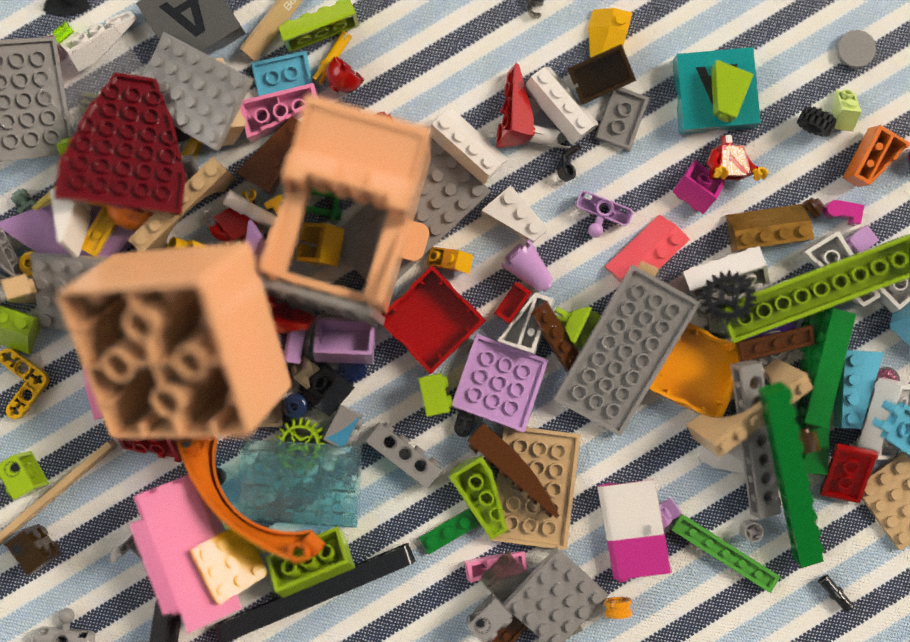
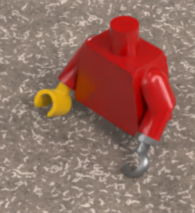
M250 188L249 196H247V192L243 190L242 196L245 199H249V202L255 204V190ZM231 208L222 211L214 217H205L210 209L203 211L202 218L206 221L214 238L225 243H237L239 241L246 243L248 221L251 220L244 214L240 215Z

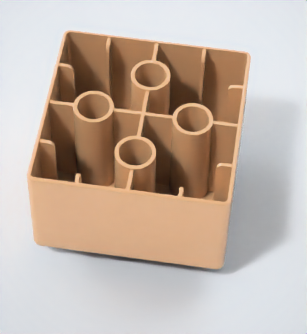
M248 243L116 253L57 293L59 305L108 433L112 438L247 437L291 387V380L253 251Z

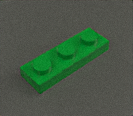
M467 508L421 535L419 539L427 553L431 554L479 526L471 510Z

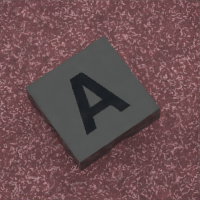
M140 0L136 3L159 41L163 32H166L207 55L226 47L246 34L225 0Z

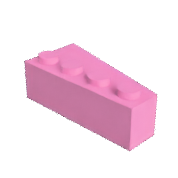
M314 83L245 99L240 110L246 120L245 131L247 139L253 143L280 129L291 117L295 119L301 118L306 95L318 97Z

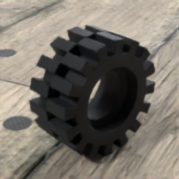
M808 106L803 108L797 124H799V127H803V130H808L809 133L812 132L814 135L818 134L819 136L827 137L830 135L837 120L832 114H828L829 112L822 111L823 109Z

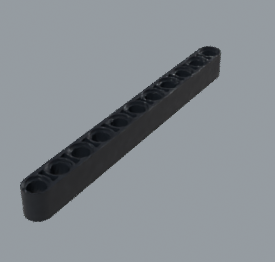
M409 543L402 544L355 564V568L284 598L281 596L224 619L216 623L214 629L220 642H229L415 563L416 560Z

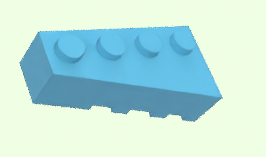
M847 350L834 402L833 427L862 428L884 352Z

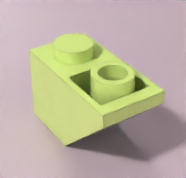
M847 89L836 90L832 115L837 120L834 129L853 132L861 114L856 94Z

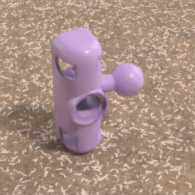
M582 191L576 201L578 209H582L597 217L595 223L588 227V233L593 238H598L602 235L604 219L627 226L633 215L632 209L588 191ZM584 195H591V200L584 198ZM599 206H607L608 213H601L599 210ZM620 208L627 209V213L619 212Z

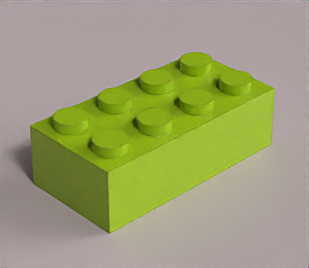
M338 526L317 535L326 543L325 547L315 557H312L309 561L306 560L302 564H293L291 561L273 554L266 556L275 593L284 598L355 568L345 533ZM300 549L292 553L295 558H300L304 554Z

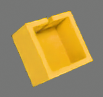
M303 223L300 240L317 244V247L299 243L296 261L312 265L338 267L345 229L327 223Z

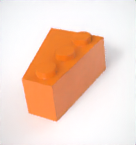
M882 125L868 128L842 178L856 187L870 185L887 169L886 167L892 161L899 157V154L905 148L910 146V142Z

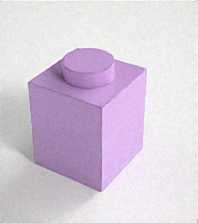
M868 225L858 228L844 239L853 254L864 251L879 241Z

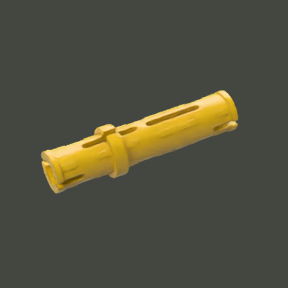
M341 31L326 58L321 60L319 69L312 77L316 82L319 76H321L318 84L323 85L326 79V68L334 56L340 57L350 39H352V36L348 33L345 40H343L347 33L346 31Z

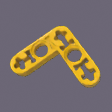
M5 348L0 351V363L25 381L6 407V414L9 418L20 419L26 415L47 387L50 377L44 370L17 350ZM6 354H11L10 357L18 361L15 363L12 360H7ZM22 363H26L29 367L28 372L25 374L20 371ZM34 374L35 376H42L41 380L43 382L37 383L38 379L30 375ZM30 390L32 392L30 400L24 398V391ZM20 405V407L18 408V411L20 413L14 414L15 410L13 409V407H18Z

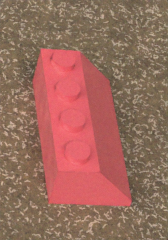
M659 214L605 268L621 283L631 264L638 267L641 260L660 269L690 239L677 225Z

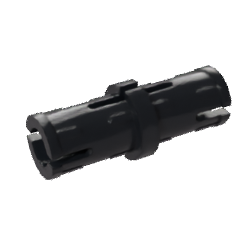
M828 574L819 578L818 583L829 593V598L835 600L844 612H848L854 607V603L843 593V589L837 586Z

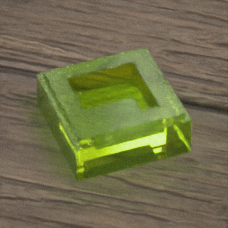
M67 21L52 31L59 44L74 33L72 26Z

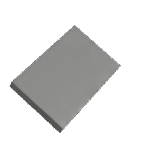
M622 87L612 91L594 139L630 152L649 97Z

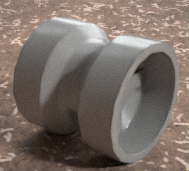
M746 520L741 523L739 531L744 538L751 542H758L763 538L764 530L760 524L752 520Z

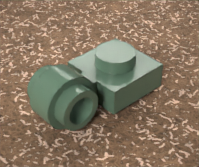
M24 188L15 191L11 197L12 202L16 206L22 205L17 210L19 214L31 210L32 206L36 203L35 199L28 200L31 196Z

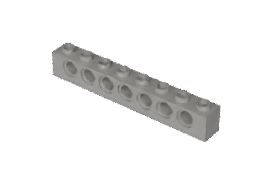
M747 360L730 364L737 414L752 408L760 401L758 388L766 386L762 362ZM763 425L741 442L750 514L759 519L781 514V499L778 493L776 473L766 426Z

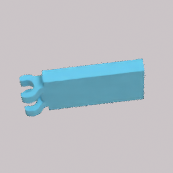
M885 400L881 407L891 412L886 421H881L875 417L871 424L882 430L880 437L910 457V407L902 402H899L897 405Z

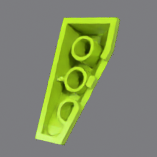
M478 456L467 459L452 468L449 478L490 539L492 540L508 531L493 472L484 458Z

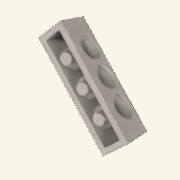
M380 422L366 442L428 489L441 472L442 468L439 467L441 463L433 457L427 458L424 455L425 451L417 445L415 448L410 445V440L403 434L397 435L393 432L395 428L389 423L385 422L383 424ZM386 437L394 438L395 445L393 447L385 445ZM401 449H408L410 457L407 459L400 456ZM418 460L424 461L426 468L424 470L416 469L415 462Z

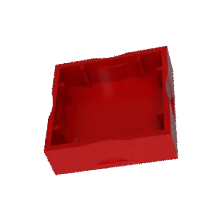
M433 265L412 284L402 297L396 299L388 307L387 314L382 313V316L385 317L383 326L430 374L486 321Z

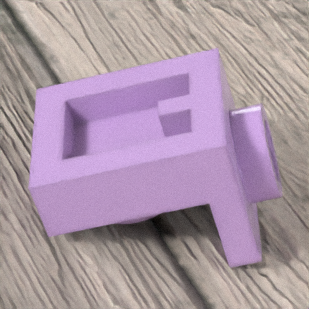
M668 498L659 504L663 528H665L682 512L672 498Z

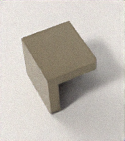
M307 355L301 357L300 364L293 363L290 365L292 377L304 388H310L309 377L320 370L319 366Z

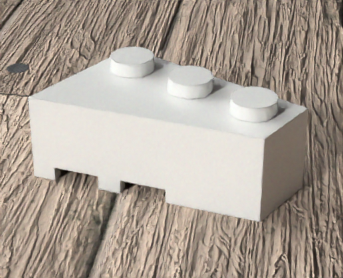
M511 185L481 210L482 215L494 220L523 239L529 238L532 243L549 229Z
M535 292L497 341L536 355L543 334L532 318L531 313L543 302H548L551 308H553L554 299Z

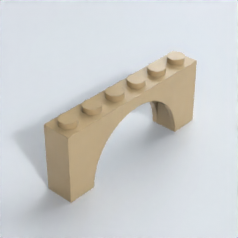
M212 157L185 183L182 216L155 213L128 240L138 251L165 249L168 245L167 238L177 222L193 206L215 192H224L236 178L220 162Z
M777 358L764 367V375L768 384L781 381L791 388L793 392L792 404L813 389L807 373ZM759 401L752 408L729 417L714 418L700 414L688 423L687 427L695 441L718 457H722L765 425L761 402Z

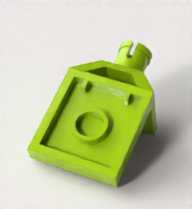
M557 306L554 313L562 316L556 315L562 326H564L563 328L570 342L582 349L601 315L591 311L592 308L589 306L571 312Z

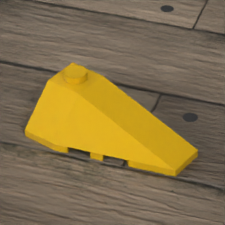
M617 8L593 9L588 26L590 58L619 44L624 46L632 12Z

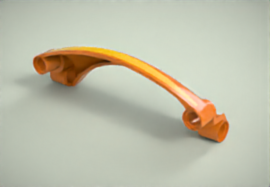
M217 437L177 438L180 455L199 494L214 514L239 536L258 548L291 561L296 565L302 564L306 560L309 561L325 547L326 543L312 530L297 532L273 530L252 522L236 510L225 496L217 477ZM185 441L192 442L189 447L182 446ZM300 549L304 554L300 558H295L292 555L293 551Z

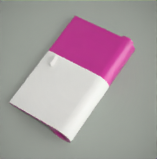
M655 479L622 484L607 483L598 485L613 579H617L618 582H627L629 578L671 574Z

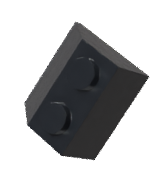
M320 362L318 365L320 370L309 377L310 388L306 389L301 385L298 389L317 409L330 417L355 387L327 362Z

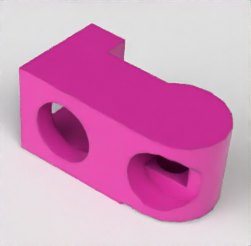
M833 200L824 205L823 214L826 218L833 219L838 217L848 219L847 225L857 226L862 222L864 205Z

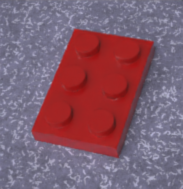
M836 443L828 466V475H825L820 489L821 496L860 503L877 459V452Z

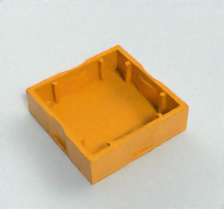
M689 322L649 388V391L698 414L722 418L734 389L730 364L740 362L736 345L728 340L717 338L707 330Z

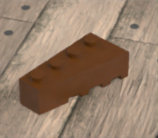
M291 117L236 174L273 196L283 179L282 174L287 158L294 147L300 121Z

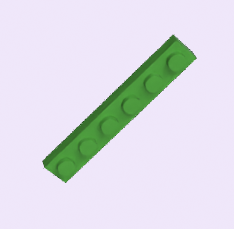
M682 513L670 528L769 593L772 592L780 579L779 575Z

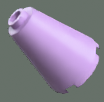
M529 238L525 239L526 243L523 246L519 243L506 255L505 259L507 261L505 263L501 262V266L537 291H546L552 286L551 281L553 278Z

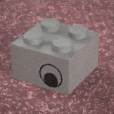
M495 590L467 616V627L481 642L492 641L496 637L497 631L501 627L505 628L512 620V613L502 604L504 600Z

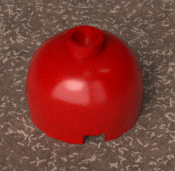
M335 56L326 68V78L330 82L329 87L336 93L339 91L351 93L360 87L364 78L358 72L355 74L349 64Z

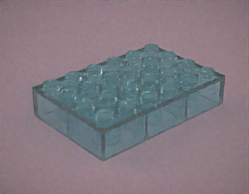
M245 439L240 448V513L251 521L357 528L360 517L362 447Z

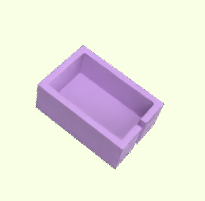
M317 317L316 336L314 337L313 347L315 362L374 363L376 327L369 326L360 319L359 322H355L347 318Z

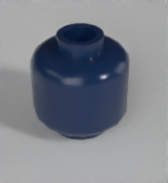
M292 394L285 398L282 408L286 416L291 419H298L307 414L309 402L302 394Z

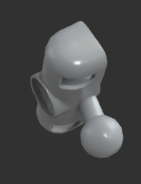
M65 608L59 613L58 617L62 623V628L42 626L33 635V642H62L60 636H64L67 642H95L94 631L70 629V622L75 617L74 611L70 608ZM48 629L46 635L39 634L40 630ZM82 632L88 633L86 638L78 637Z

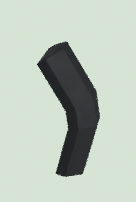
M156 600L149 642H178L182 619L181 613L174 616L172 613L163 615L159 602Z

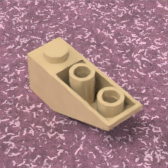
M26 274L1 280L6 299L9 303L36 302L35 293H37L35 284L33 279H28Z

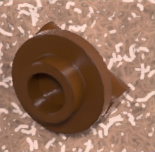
M811 197L802 204L814 219L824 212L822 208L825 206L819 198L814 199Z

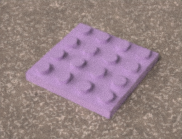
M476 334L452 400L453 408L524 433L548 360Z

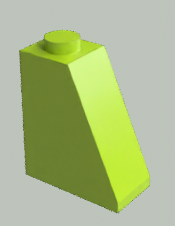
M717 60L711 68L713 113L723 122H732L738 116L754 74Z

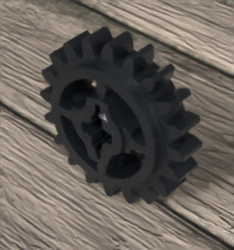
M728 270L727 276H724L722 271H720L719 278L712 275L713 282L706 280L708 287H702V292L706 294L700 295V299L706 300L701 303V307H708L705 310V314L712 313L711 320L718 317V324L723 319L726 325H729L730 320H733L736 325L737 318L745 321L744 314L750 316L752 313L750 309H755L756 306L752 302L757 301V296L752 295L756 292V288L750 289L752 281L745 283L746 275L739 278V272H736L732 276L730 270ZM724 284H733L736 285L737 288H730ZM717 288L720 296L713 303L712 294ZM744 293L745 302L740 307L737 299ZM725 295L728 297L732 296V301L729 299L725 300ZM719 308H728L731 311L733 310V312L721 311Z

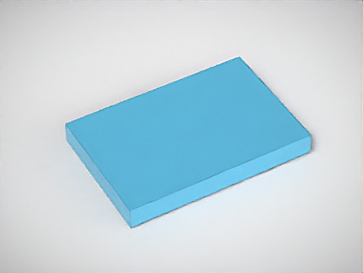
M306 51L251 63L258 96L314 83Z

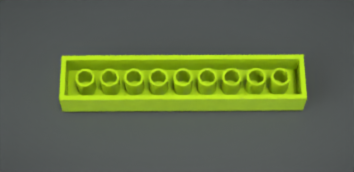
M910 234L756 291L752 294L757 296V301L752 302L756 305L755 309H750L752 312L750 316L744 314L745 321L737 318L736 325L733 320H730L729 325H726L725 320H722L732 343L741 341L910 278ZM745 296L737 299L740 307L745 302ZM719 308L721 311L733 312V310L731 311L728 308Z

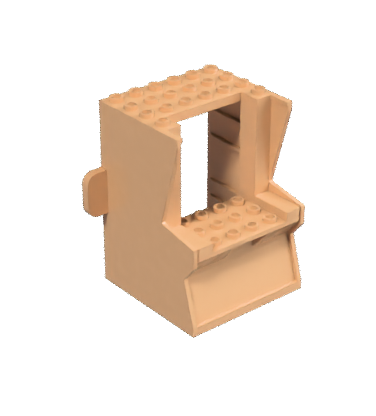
M307 94L294 147L287 158L282 174L286 194L274 227L269 229L266 238L267 246L259 269L267 276V279L370 306L381 315L382 313L387 314L402 259L412 262L421 260L429 238L428 227L425 224L415 222L414 217L431 162L430 128ZM313 187L315 191L326 194L328 191L335 193L334 196L341 199L350 197L354 198V201L359 204L366 205V202L374 204L375 208L386 210L387 208L388 210L365 294L288 273Z

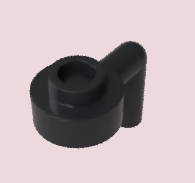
M578 143L561 154L562 164L558 166L557 174L565 182H569L576 177V170L570 163L569 157L581 150V146Z

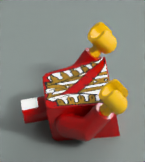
M732 135L720 137L721 145L711 150L706 162L710 168V180H742L754 175V180L758 181L761 178L765 179L769 173L766 168H758L751 162L743 145H733Z

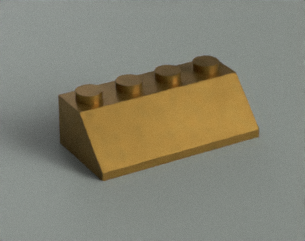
M802 204L726 215L731 252L745 251L748 248L758 246L766 248L801 243L814 239L811 219Z

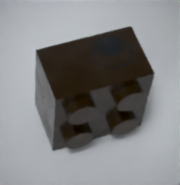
M40 524L23 529L4 544L28 576L45 568L62 555L59 545L51 540L47 529Z

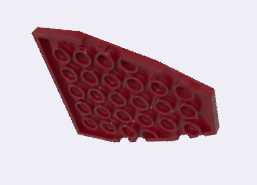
M115 72L111 76L109 83L101 89V93L96 100H93L88 106L77 126L76 133L71 137L65 153H62L60 157L54 198L61 201L182 216L186 174L182 164L173 120L166 107L164 97L159 90L157 80L155 78Z

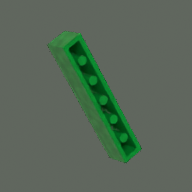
M835 308L826 309L821 318L823 323L822 329L817 334V349L812 354L813 365L807 374L813 389L802 396L804 400L798 410V422L828 429L856 314Z

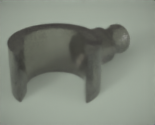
M527 0L529 16L534 19L540 18L542 14L533 12L531 7L533 5L543 6L544 2L542 0Z

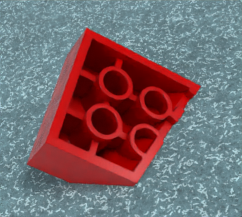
M117 438L123 449L143 454L148 451L157 454L159 458L164 459L165 456L175 458V462H182L177 446V438Z

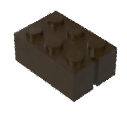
M622 44L567 68L573 84H578V87L575 89L582 105L636 81Z

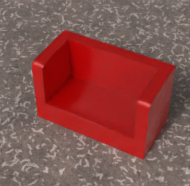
M515 282L494 315L510 325L532 292L518 282Z

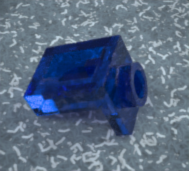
M340 363L338 365L353 382L362 380L367 374L365 370L368 367L365 364Z

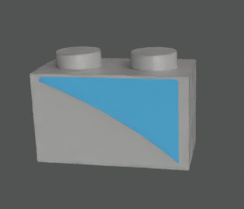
M342 404L323 440L342 450L346 449V447L350 448L355 439L352 435L355 430H360L364 422L361 419L363 414Z

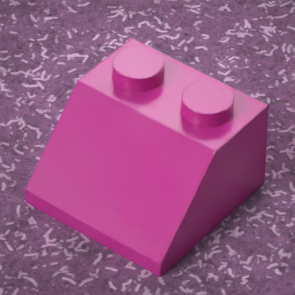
M694 160L672 192L679 199L690 204L694 210L704 214L717 199L726 181L710 180V170Z

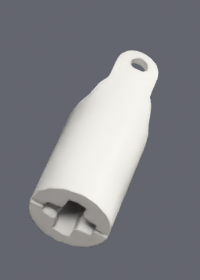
M534 125L535 134L533 138L529 139V142L562 149L571 148L558 143V134H562L560 130Z

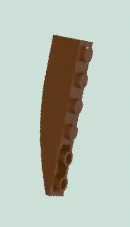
M482 422L467 439L470 443L468 447L476 454L480 451L484 455L486 463L490 466L496 465L499 468L497 472L505 479L511 478L514 481L512 485L520 492L522 490L526 491L529 494L527 498L535 505L537 503L541 504L544 507L542 511L547 516L558 518L559 514L550 496L527 463L511 446Z

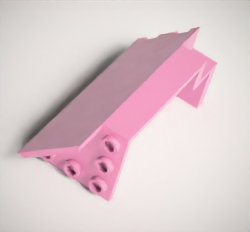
M184 476L134 496L133 498L141 519L129 525L163 615L172 613L174 616L181 613L189 633L241 609L237 594L219 605L215 604L190 553L191 549L225 531L222 521L209 508L201 495L199 496L190 476Z

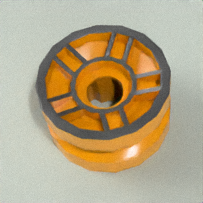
M610 597L604 600V605L606 606L605 617L624 619L632 616V609H630L632 605L631 598Z

